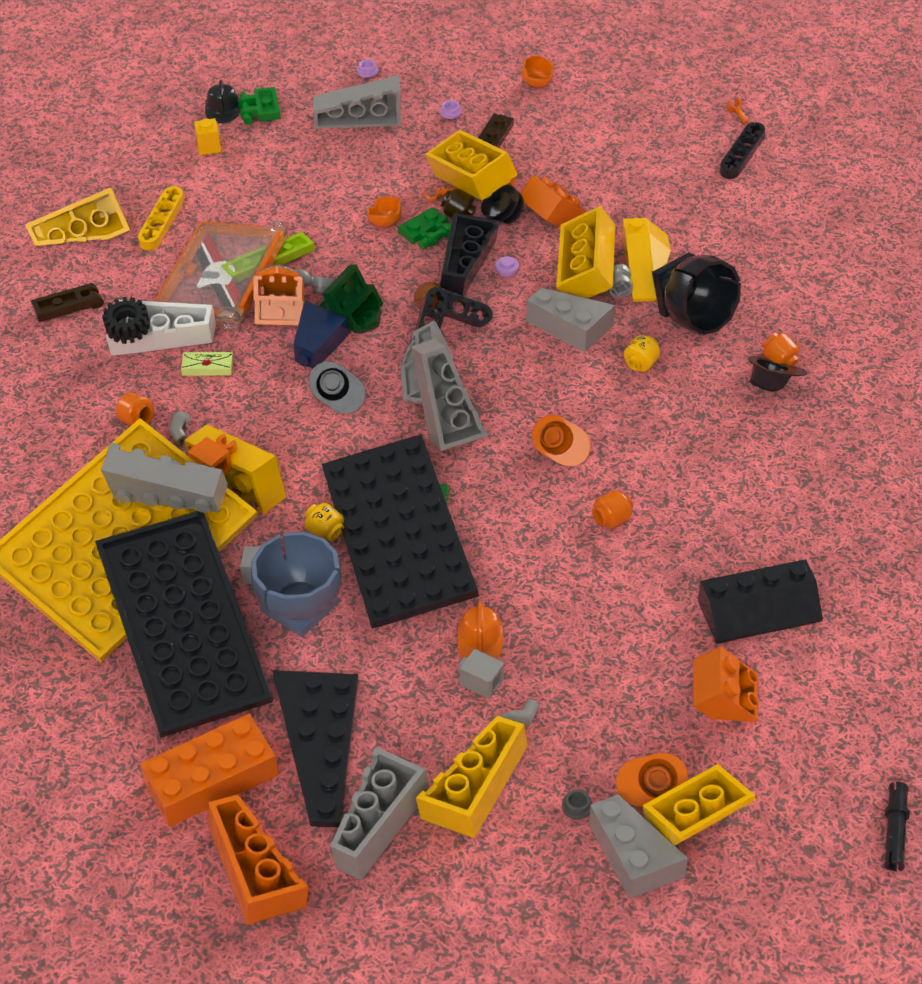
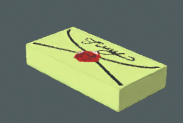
M183 352L182 376L232 375L233 352Z

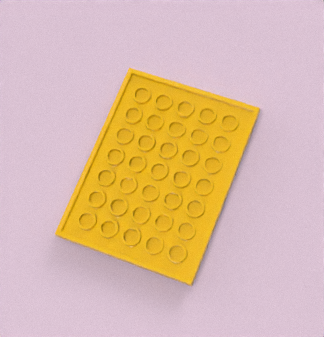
M141 418L112 442L121 446L120 450L132 453L135 448L144 450L145 456L160 459L161 455L172 457L180 465H185L187 461L196 463ZM110 444L0 539V578L100 663L120 646L127 637L95 541L197 511L187 508L173 509L170 506L162 505L148 506L144 503L136 502L122 503L115 500L101 471ZM229 488L226 489L220 511L204 513L218 552L257 517V511Z

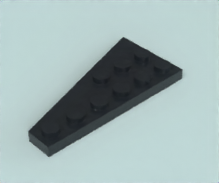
M272 670L309 824L312 827L339 828L342 820L359 682L358 674Z

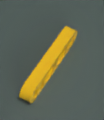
M171 186L162 192L138 234L139 245L142 249L154 250L161 244L184 203V194L180 187ZM162 210H171L169 212H161ZM155 224H162V226L153 227Z

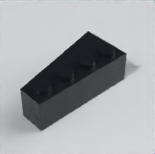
M453 213L440 287L462 296L465 295L496 242L500 221Z

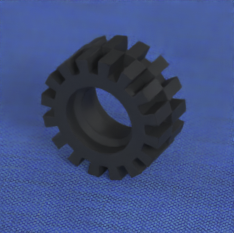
M122 297L123 301L120 302L117 298L114 300V305L110 302L107 305L108 309L104 308L103 310L104 315H102L106 333L110 339H114V342L118 343L121 339L122 344H126L127 340H130V343H135L134 338L141 340L142 334L146 336L148 333L147 329H150L147 308L145 304H142L141 300L138 299L136 301L134 297H131L129 301H127V297ZM126 317L135 318L129 323H118Z

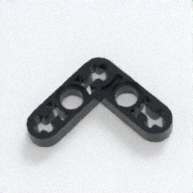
M434 287L423 298L415 331L426 325L424 322L425 316H432L439 329H441L444 316L474 327H484L491 321L493 313L491 308L484 303L443 288ZM434 295H437V300L439 302L435 305L434 309H430L434 303V299L432 297ZM453 302H459L463 305V313H457L453 310ZM479 311L482 312V316L484 317L482 320H480L479 315L476 314Z

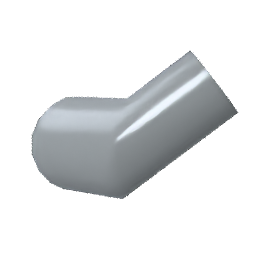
M183 411L173 414L168 428L170 435L178 446L185 444L184 440L188 437L183 431V426H188L187 421H191L190 415Z
M528 699L522 710L509 711L508 713H503L501 717L522 723L526 729L531 725L540 705L537 701Z

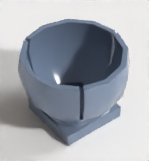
M307 532L283 533L285 558L283 557L280 534L263 543L251 561L252 589L257 600L261 603L260 611L300 637H303L339 603L337 594L339 593L342 580L340 560L337 551L325 538Z

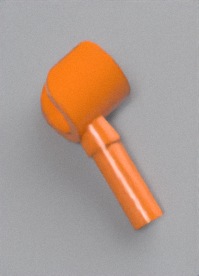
M736 98L734 100L736 106L729 101L726 106L727 110L732 113L736 112L744 124L748 123V119L740 108L742 100Z

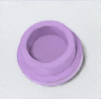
M363 60L357 67V73L361 77L371 78L378 74V67L372 60Z
M454 100L445 101L440 108V115L446 119L458 118L462 113L459 103Z
M505 256L496 261L495 268L501 276L511 277L518 271L519 262L515 258Z

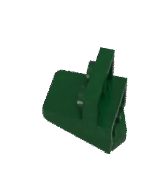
M350 264L322 293L325 300L319 306L346 317L348 329L354 333L363 334L379 327L382 314L380 307L384 303L374 284H366L357 264Z

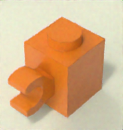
M225 434L217 437L216 442L205 437L188 451V457L197 464L221 469L225 476L232 470L230 455L236 452L237 444L235 440L226 444L227 438Z

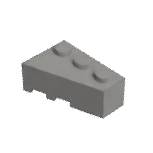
M541 288L527 300L526 321L586 352L614 326L615 305Z
M616 795L590 805L589 826L629 899L685 878L688 857L623 798Z

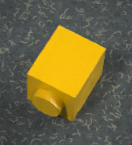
M216 118L194 121L199 155L221 152Z

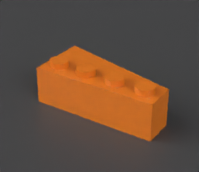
M237 794L208 802L207 824L245 924H252L305 908L307 906L309 886L295 874L292 864L287 858L284 859L276 849V843L270 835L266 836L259 826V821L240 796Z

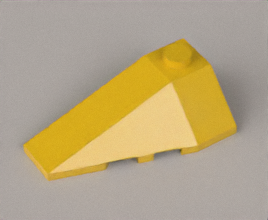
M647 218L623 219L622 245L626 266L629 267L631 272L630 279L633 285L631 292L632 301H656L652 272L668 262L671 253L668 235Z

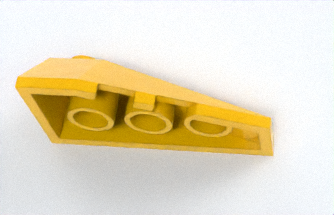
M111 187L25 224L35 246L63 244L64 242L71 241L87 242V240L94 239L109 240L130 231L123 210Z

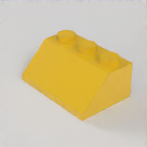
M716 764L644 804L643 809L645 819L673 845H676L755 801L756 797L755 794L720 765Z

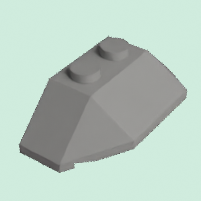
M435 321L413 332L412 342L408 346L400 365L403 401L405 403L422 404L411 346L436 339L447 348L453 361V355Z

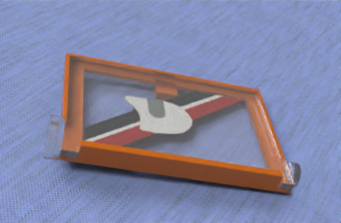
M200 221L155 302L213 305L215 319L219 326L228 331L237 330L253 302L254 276H258L259 270L272 266L288 235L287 229L278 221L272 222L270 227Z

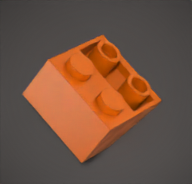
M533 174L520 193L525 204L546 221L557 227L586 212L579 205L581 201L578 198L566 193L567 190L563 186L554 183L546 176H543L541 179Z
M723 647L715 648L694 659L693 706L710 719L756 722L758 721L759 706L758 675L752 668H749Z

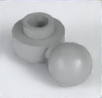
M303 269L297 270L300 277H303L305 288L308 286L314 287V292L323 293L334 281L331 278L311 276L308 271Z

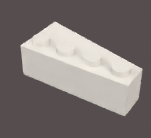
M142 301V304H145L150 320V329H147L148 333L146 336L142 334L141 340L134 338L135 343H130V340H127L126 344H122L121 339L117 343L114 342L113 338L110 339L108 334L106 335L111 355L207 344L213 342L216 319L213 305ZM126 317L118 323H129L135 318Z

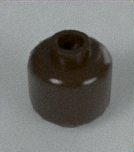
M455 188L452 191L448 190L441 203L443 213L450 218H453V213L473 216L477 208L473 205L474 196L459 188Z

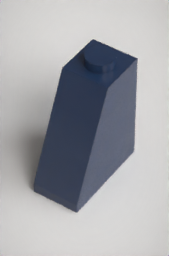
M306 301L303 305L294 340L295 362L312 369L317 364L324 362L348 336L347 318Z

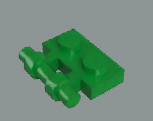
M275 87L254 89V94L248 95L245 92L240 93L238 104L241 108L240 116L246 125L252 123L253 117H258L259 122L281 119Z
M431 207L398 226V234L412 244L418 242L419 248L425 249L428 246L436 245L438 240L443 237L448 238L452 222L448 224V218Z

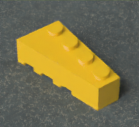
M208 424L184 440L187 452L205 437L216 442L217 437L225 434L227 438L226 444L235 440L237 450L230 455L232 470L225 475L228 484L227 488H236L242 493L241 498L247 503L253 501L258 504L257 510L263 515L286 498L278 467L279 462L274 454L257 448L255 445L242 441L238 437L229 435Z
M496 716L472 741L473 745L466 752H460L455 757L454 764L445 773L441 772L433 780L434 784L426 792L422 791L416 797L420 819L472 838L476 837L528 747L524 724L500 716Z

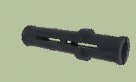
M892 782L889 784L888 806L885 808L887 833L884 867L890 871H897L898 864V870L902 871L905 868L906 821L910 817V810L907 807L909 787L903 782H896L895 790V784Z

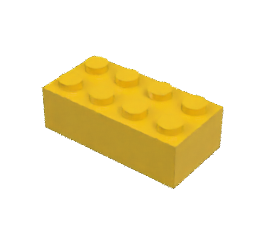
M458 130L425 154L436 177L480 200L489 198L493 192L507 185L511 179L517 176L508 152L462 130Z
M601 206L561 224L556 288L562 293L588 299L613 288L615 223Z

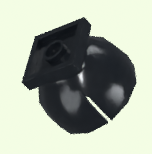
M687 253L652 272L659 314L663 317L670 315L672 321L692 333L706 335L718 332L732 319L740 302L741 283L739 281L741 280L735 267L714 255L702 254L695 256L694 254Z

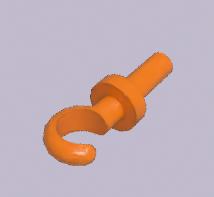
M442 186L440 190L435 191L436 196L433 198L427 195L429 190H426L425 198L429 201H435L440 195L444 198L448 190L452 191L457 187L445 189Z

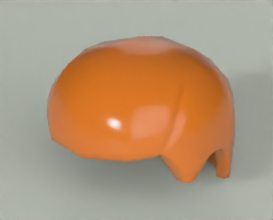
M539 55L529 56L523 62L521 70L522 79L531 87H546L552 80L554 66L545 57Z
M394 196L377 198L373 208L370 206L367 208L368 221L379 228L395 225L402 215L400 199Z

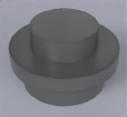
M572 790L563 798L562 810L569 818L576 820L584 819L590 814L592 800L586 792Z

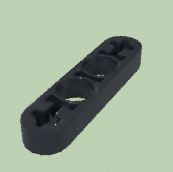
M751 122L746 125L721 161L720 175L722 177L734 179L740 175L764 139L766 128L763 124ZM739 155V156H742L743 158H737V157H734V156Z

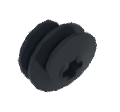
M507 184L493 192L489 198L483 200L481 212L487 219L510 224L520 216L523 210V196L513 186Z

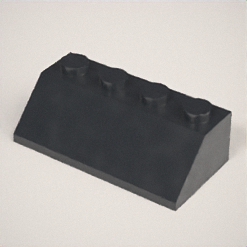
M806 559L700 581L698 603L716 644L823 621L817 581Z

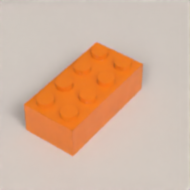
M250 713L140 763L144 784L168 827L207 810L208 802L241 794L278 776L276 755Z

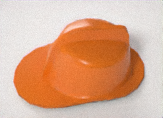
M546 415L540 418L533 427L532 442L535 448L555 462L564 466H577L583 463L589 456L591 443L587 433L565 418L557 415Z
M478 602L476 607H472L464 613L459 622V654L462 658H468L471 652L476 649L498 659L503 648L502 622L492 609L484 607L482 602Z
M656 753L626 762L619 769L616 776V789L619 796L628 804L635 807H643L644 804L688 781V771L684 763L677 756L669 753Z

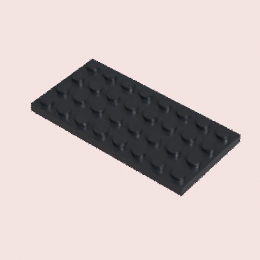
M422 434L322 464L334 507L344 518L343 525L345 528L342 529V533L372 628L381 627L479 597L476 583Z
M196 511L95 541L160 738L273 702L272 694L203 512Z

